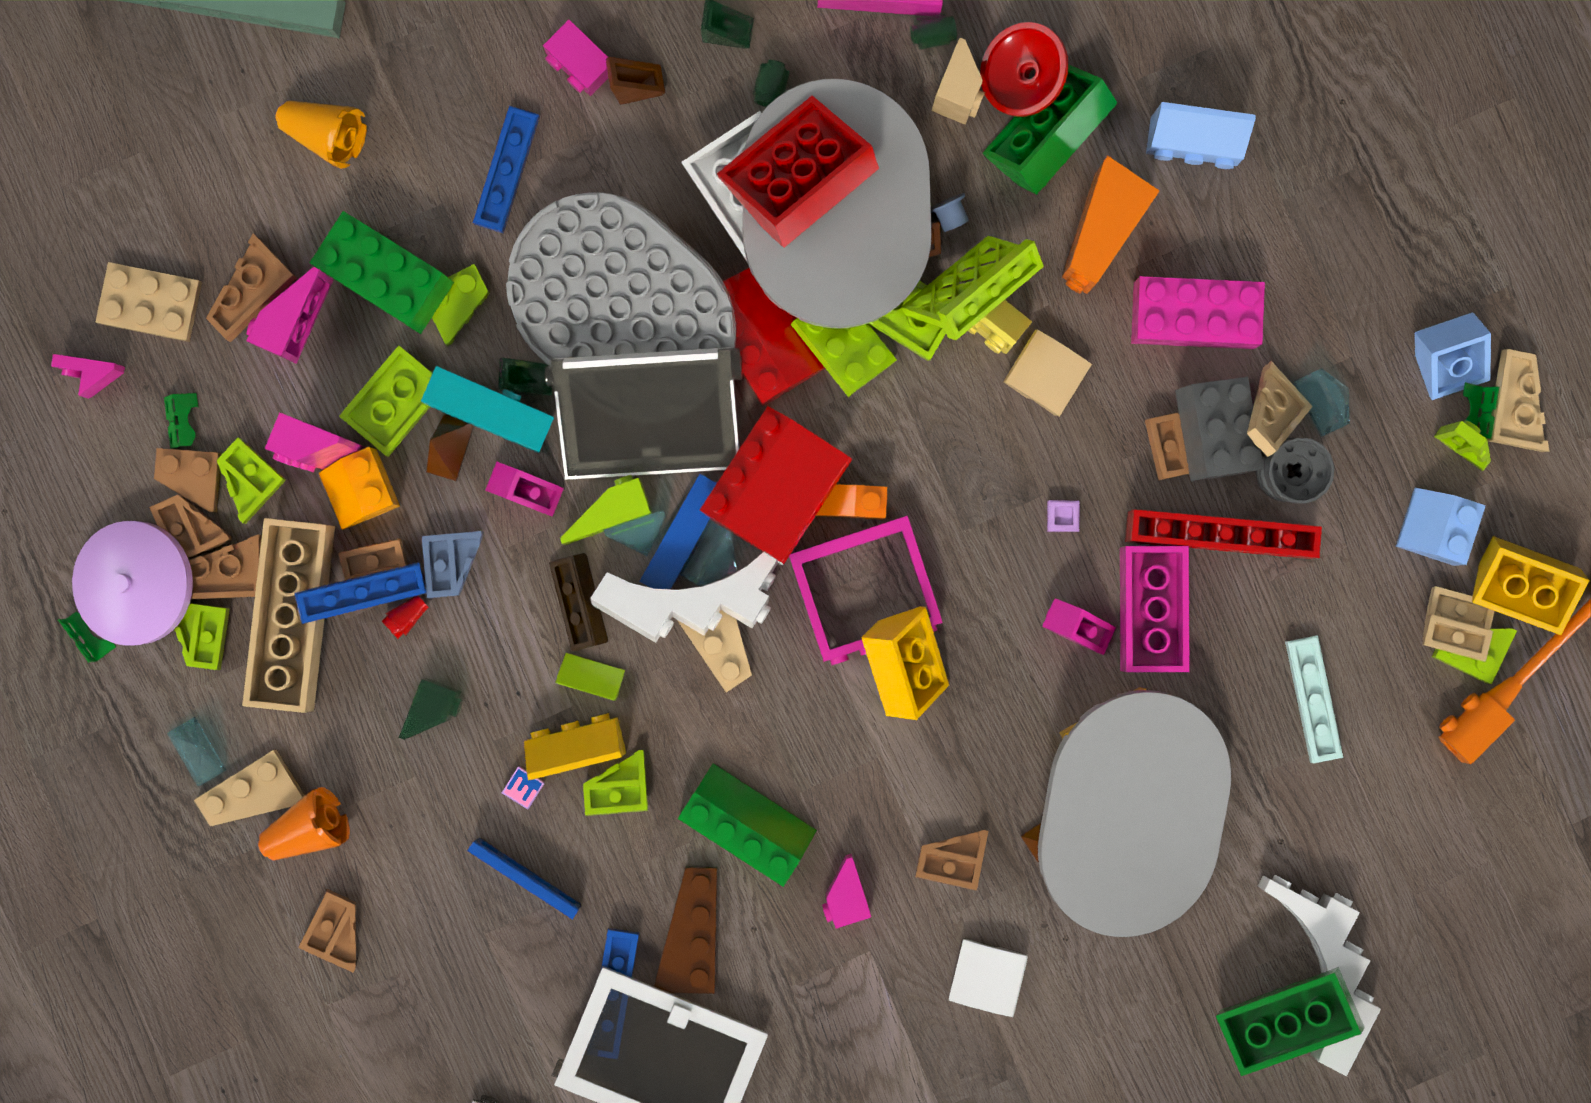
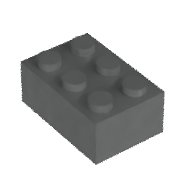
M1248 377L1191 384L1175 390L1191 482L1245 474L1264 469L1261 449L1254 444L1247 434L1253 410Z

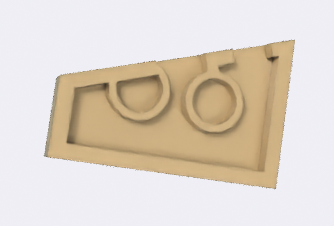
M1511 349L1501 350L1495 386L1500 388L1497 407L1495 410H1492V416L1495 417L1492 438L1487 439V441L1539 452H1549L1548 441L1544 440L1542 424H1546L1544 412L1541 413L1538 394L1541 392L1537 357L1535 354Z
M1272 361L1263 367L1247 431L1254 444L1268 457L1280 448L1313 407Z
M720 610L719 613L722 614L720 622L714 631L708 629L705 635L677 620L725 692H728L752 676L738 623L734 617Z
M273 750L194 801L208 824L214 826L292 807L305 795L278 751Z

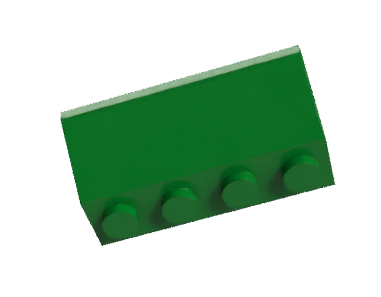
M1068 64L1066 82L1054 102L1034 115L1014 117L985 149L983 155L1018 186L1037 195L1118 102L1102 78Z
M714 763L678 817L680 821L782 887H784L817 832L815 828Z

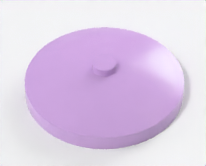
M122 521L100 529L85 543L75 562L72 588L77 609L82 619L92 631L103 639L115 644L142 645L165 637L181 622L190 604L193 577L190 562L184 549L170 533L148 522Z

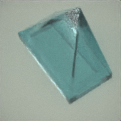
M1322 368L1294 381L1297 390L1313 406L1309 413L1321 437L1350 424L1348 387Z
M662 510L604 529L605 536L648 556L667 517Z
M711 521L706 526L680 573L681 576L700 587L736 572L732 532Z
M196 717L167 733L198 787L226 771Z

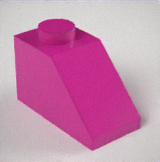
M496 462L485 491L553 517L564 488Z
M1056 598L1048 610L1042 627L1101 655H1104L1116 629L1113 625L1091 613Z
M852 853L846 855L826 893L827 903L822 904L827 922L833 921L836 929L871 918Z

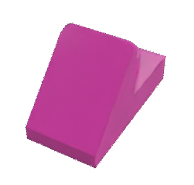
M53 354L51 364L52 367L61 369V375L81 378L78 395L88 399L124 374L125 370L124 366L115 363Z

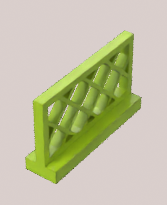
M991 236L985 237L901 307L904 315L945 329L948 338L953 340L959 339L1044 267L1035 241L1025 239L1018 245ZM990 248L996 249L994 251L985 253ZM996 260L994 263L981 266V264ZM974 266V268L963 271L965 268ZM973 278H974L973 281H969V282H966V283L959 284V282L966 281V280H969V279H973ZM953 284L951 287L941 289L944 286ZM952 297V299L938 302L940 299ZM931 302L930 305L920 307L922 304Z

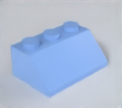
M1161 102L1150 119L1146 154H1153L1154 158L1158 160L1169 161L1175 157L1185 159L1184 162L1187 164L1201 165L1204 161L1215 163L1217 168L1232 169L1234 166H1238L1245 157L1256 115Z

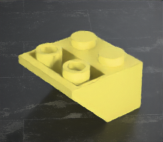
M1004 300L968 331L974 335L976 332L986 339L984 343L995 353L999 354L1002 351L1004 354H1007L1032 321Z

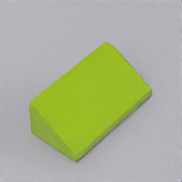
M566 653L555 683L615 701L618 697L625 670Z

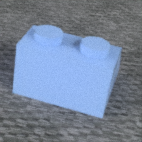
M1473 312L1415 332V357L1429 397L1432 400L1464 390L1465 382L1478 385L1490 381L1491 333Z
M1414 488L1396 547L1453 566L1467 565L1486 505L1455 495Z

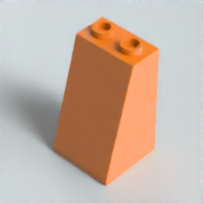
M1108 155L1094 175L1062 274V278L1067 280L1065 284L1079 294L1082 291L1088 294L1097 284L1160 191Z

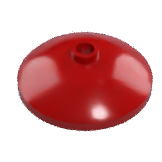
M1034 22L1014 24L1000 32L991 41L984 53L980 68V75L983 80L981 86L983 92H985L984 95L993 107L1010 116L1025 117L1039 113L1052 104L1062 91L1068 74V55L1062 40L1048 27ZM1035 69V76L1029 79L1030 72Z

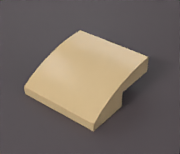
M1035 329L1003 382L1025 398L1032 399L1053 415L1060 417L1092 364L1055 339Z
M1434 586L1431 589L1427 607L1422 645L1485 662L1493 634L1490 628L1494 610L1473 603L1472 596Z

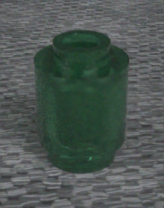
M939 14L915 19L914 26H910L912 44H917L918 48L923 50L946 46L950 44V41H956L957 28L954 17Z
M770 59L767 63L760 64L753 89V95H755L754 103L767 107L777 97L785 93L790 72L785 69L784 63Z

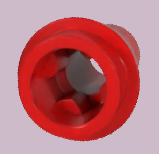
M416 595L386 612L387 616L382 622L399 639L403 634L407 636L429 607Z

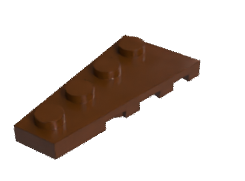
M686 866L654 987L669 993L715 994L717 867Z

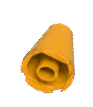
M286 101L276 112L277 125L281 131L332 166L340 169L351 165L346 163L351 157H358L365 142L367 125L361 122V116L365 117V115L355 107Z

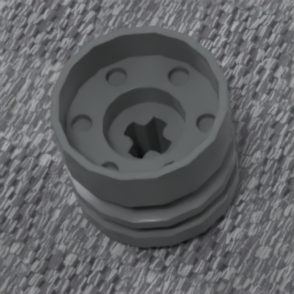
M1287 438L1280 448L1269 457L1263 451L1261 452L1264 469L1255 471L1258 485L1267 496L1276 501L1305 504L1319 499L1328 491L1333 482L1335 467L1332 456L1324 445L1308 438ZM1287 465H1294L1292 467V471L1295 473L1294 476H1287L1289 472L1286 468Z

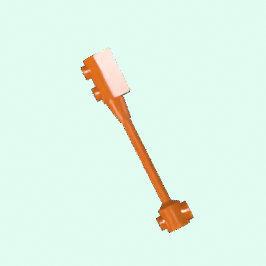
M1591 598L1568 621L1562 635L1555 634L1513 677L1510 676L1480 696L1476 693L1470 694L1461 703L1465 711L1458 718L1454 715L1448 716L1439 725V728L1443 731L1439 736L1440 741L1461 762L1472 764L1515 721L1506 710L1522 689V685L1591 617Z

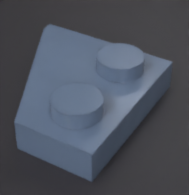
M483 531L422 536L427 598L460 596L483 539Z

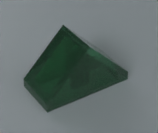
M705 0L701 24L702 42L748 49L750 48L754 18L714 0Z
M500 358L498 389L501 392L505 389L518 395L552 396L553 369L548 364Z

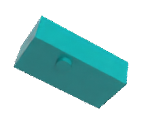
M438 366L435 367L421 399V402L425 405L536 453L540 452L554 419L553 416L520 403L521 396L504 389L502 394L497 393Z

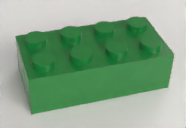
M342 211L309 262L332 279L419 334L423 332L454 284L445 274L345 211Z
M1339 967L1221 1009L1216 1015L1241 1076L1361 1035L1365 1028Z

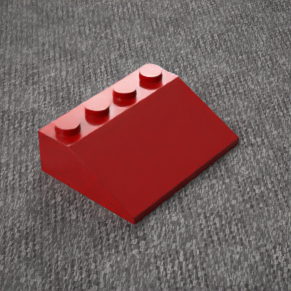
M810 96L720 170L717 175L759 225L785 248L879 169L872 145L814 96Z
M750 268L723 281L732 302L736 321V340L732 358L762 407L826 369L791 326L797 317L782 308L780 309L766 296L754 275H752Z
M767 406L700 508V511L715 523L782 564H785L852 461V458L794 420Z

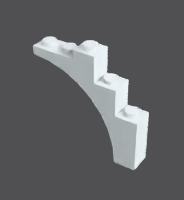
M763 552L747 567L726 579L702 587L681 590L653 589L629 583L607 572L590 599L593 606L655 643L660 636L665 638L674 624L671 621L672 617L702 635H705L708 629L714 631L722 618V614L719 613L720 610L753 628L756 622L763 623L771 607L767 606L769 596L761 592V590L768 591L776 577L772 572L778 563L784 564Z
M1274 875L1272 880L1262 876L1258 887L1281 902L1298 920L1312 943L1319 960L1321 973L1339 967L1365 1028L1361 1035L1312 1051L1310 1054L1318 1062L1347 1076L1381 1010L1372 1003L1374 997L1356 989L1370 960L1361 955L1363 952L1362 948L1348 941L1345 942L1360 912L1351 908L1353 901L1338 893H1335L1333 898L1323 894L1320 899L1302 889L1299 895L1289 889L1292 883L1279 876Z

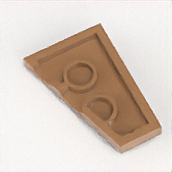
M254 233L248 241L250 246L243 258L238 259L234 267L236 271L229 284L223 286L206 317L214 328L229 342L233 341L249 325L250 321L258 316V313L297 279Z
M255 535L242 542L231 544L218 551L189 560L193 577L191 599L255 597L262 535Z

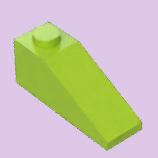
M628 475L615 480L616 486L608 488L561 536L562 544L567 545L653 515L641 479H633L632 475Z

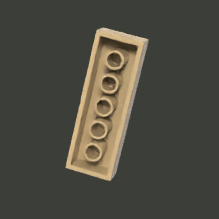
M264 518L242 706L301 713L314 711L324 619L302 624L294 592L329 584L335 526Z

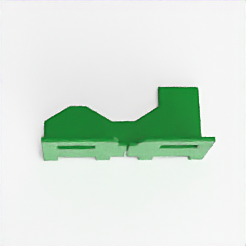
M1465 382L1463 396L1468 397L1470 404V413L1465 421H1469L1476 426L1480 422L1479 429L1481 432L1479 434L1486 439H1491L1495 417L1492 416V410H1495L1497 407L1500 387H1481ZM1485 392L1484 402L1481 404L1482 394ZM1493 392H1495L1493 403H1491ZM1479 408L1482 409L1481 417H1478ZM1488 423H1490L1489 432L1487 434Z
M197 393L171 394L164 397L166 419L171 422L168 426L170 449L179 446H191L195 439V431L189 425L188 414L192 407H198ZM175 416L178 417V425L175 423Z
M75 612L66 619H58L70 638L76 642L75 645L88 663L97 662L116 648L114 643L94 637L80 613ZM79 636H81V638L84 640V644L78 638Z

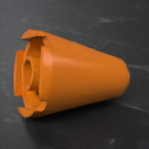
M324 787L308 792L260 834L258 847L262 855L271 860H279L341 846L342 843L349 839L350 828L347 815L341 816L337 809V806L341 805L338 798Z

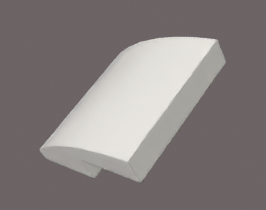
M963 939L949 1001L1014 1017L1028 955L1002 947H992L973 940Z

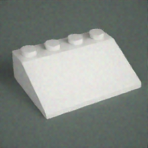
M760 111L682 161L688 174L745 260L742 204L718 178L717 173L744 152L749 133L760 116Z

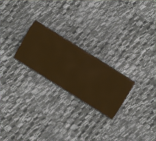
M586 554L571 555L549 562L571 651L607 643L608 637L601 610L593 606L590 599L595 592V586Z

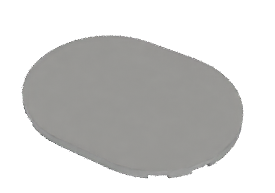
M822 79L798 85L770 103L754 123L744 151L810 96H814L872 145L879 169L785 248L773 239L742 205L743 244L746 260L752 275H754L766 296L780 309L782 308L799 318V320L812 325L826 328H851L876 321L897 308L914 290L925 270L931 247L929 161L926 147L918 128L905 110L892 98L871 86L844 79Z
M588 192L575 194L555 201L540 210L519 234L509 258L508 282H506L508 303L511 306L517 323L516 327L529 347L552 369V359L727 347H731V356L733 357L736 340L735 314L730 296L720 276L699 253L656 215L639 203L611 193ZM716 364L569 374L571 386L596 407L613 416L640 422L663 421L685 414L706 400L718 387L719 380L717 379Z
M1136 690L1120 693L1116 697L1101 704H1096L1086 711L1069 734H1066L1061 741L1052 763L1039 833L1038 860L1040 872L1043 875L1044 882L1053 901L1067 916L1082 927L1113 937H1131L1151 933L1181 917L1198 900L1210 881L1218 858L1231 787V766L1228 751L1221 734L1213 722L1200 709L1182 698L1166 692Z

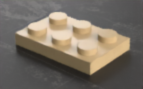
M108 262L96 323L190 342L202 282Z

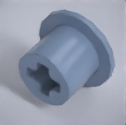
M964 193L950 197L931 207V213H936L944 232L957 228L969 221L961 203V199L965 197Z

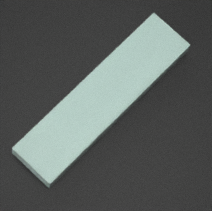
M1315 635L1285 641L1310 763L1343 758L1319 638Z

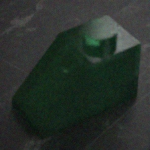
M428 678L421 679L398 738L403 740L411 738L450 721L452 716L456 718L463 703V700L459 699L462 691Z

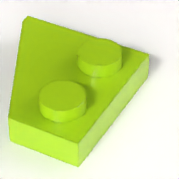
M475 264L448 277L454 284L432 316L447 346L454 342L455 336L464 324L469 322L476 308L490 294Z
M237 438L217 459L220 471L226 478V486L230 497H233L237 507L238 518L244 524L256 514L286 481L281 474L241 438Z
M1490 629L1493 631L1485 662L1440 649H1435L1432 657L1486 684H1492L1517 630Z

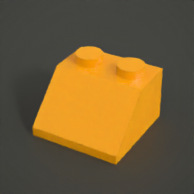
M367 447L343 457L319 472L342 530L400 507L379 453L374 448Z

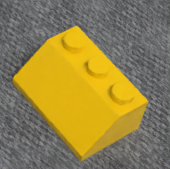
M1493 536L1479 563L1472 602L1562 635L1590 580L1581 568Z
M920 606L878 620L861 637L886 716L917 720L949 686L926 607Z
M609 713L591 717V724L580 726L579 721L560 725L562 731L550 734L549 728L531 732V739L524 741L528 781L621 758L626 754V748L618 717L610 719Z

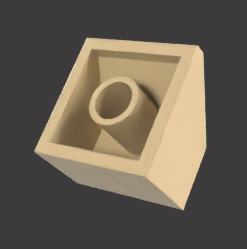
M959 38L935 96L932 111L966 125L969 116L975 118L985 92L980 91L983 80L965 39Z

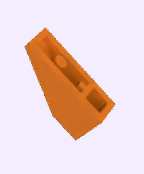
M836 484L816 516L884 520L886 518L888 487Z

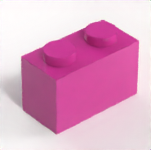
M569 19L543 45L547 54L545 60L557 72L560 69L565 71L570 76L567 81L579 93L584 90L591 96L608 79L606 58L608 56Z

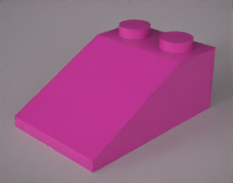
M315 267L310 269L258 313L257 318H253L247 328V335L249 336L246 341L297 364L334 280L320 269Z

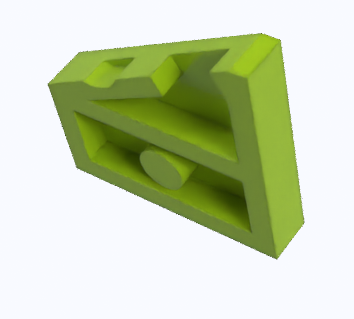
M1458 421L1441 426L1434 436L1481 471H1484L1491 461L1487 439L1479 434L1481 430L1469 421Z
M189 604L183 619L175 628L177 639L183 646L182 654L186 666L221 670L229 608Z
M638 750L634 755L619 764L613 765L606 772L595 776L583 784L586 816L648 811L644 750Z

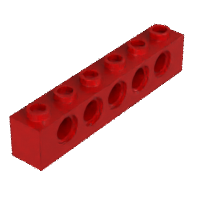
M1134 509L1128 511L1125 542L1162 546H1189V548L1314 559L1320 558L1322 527Z

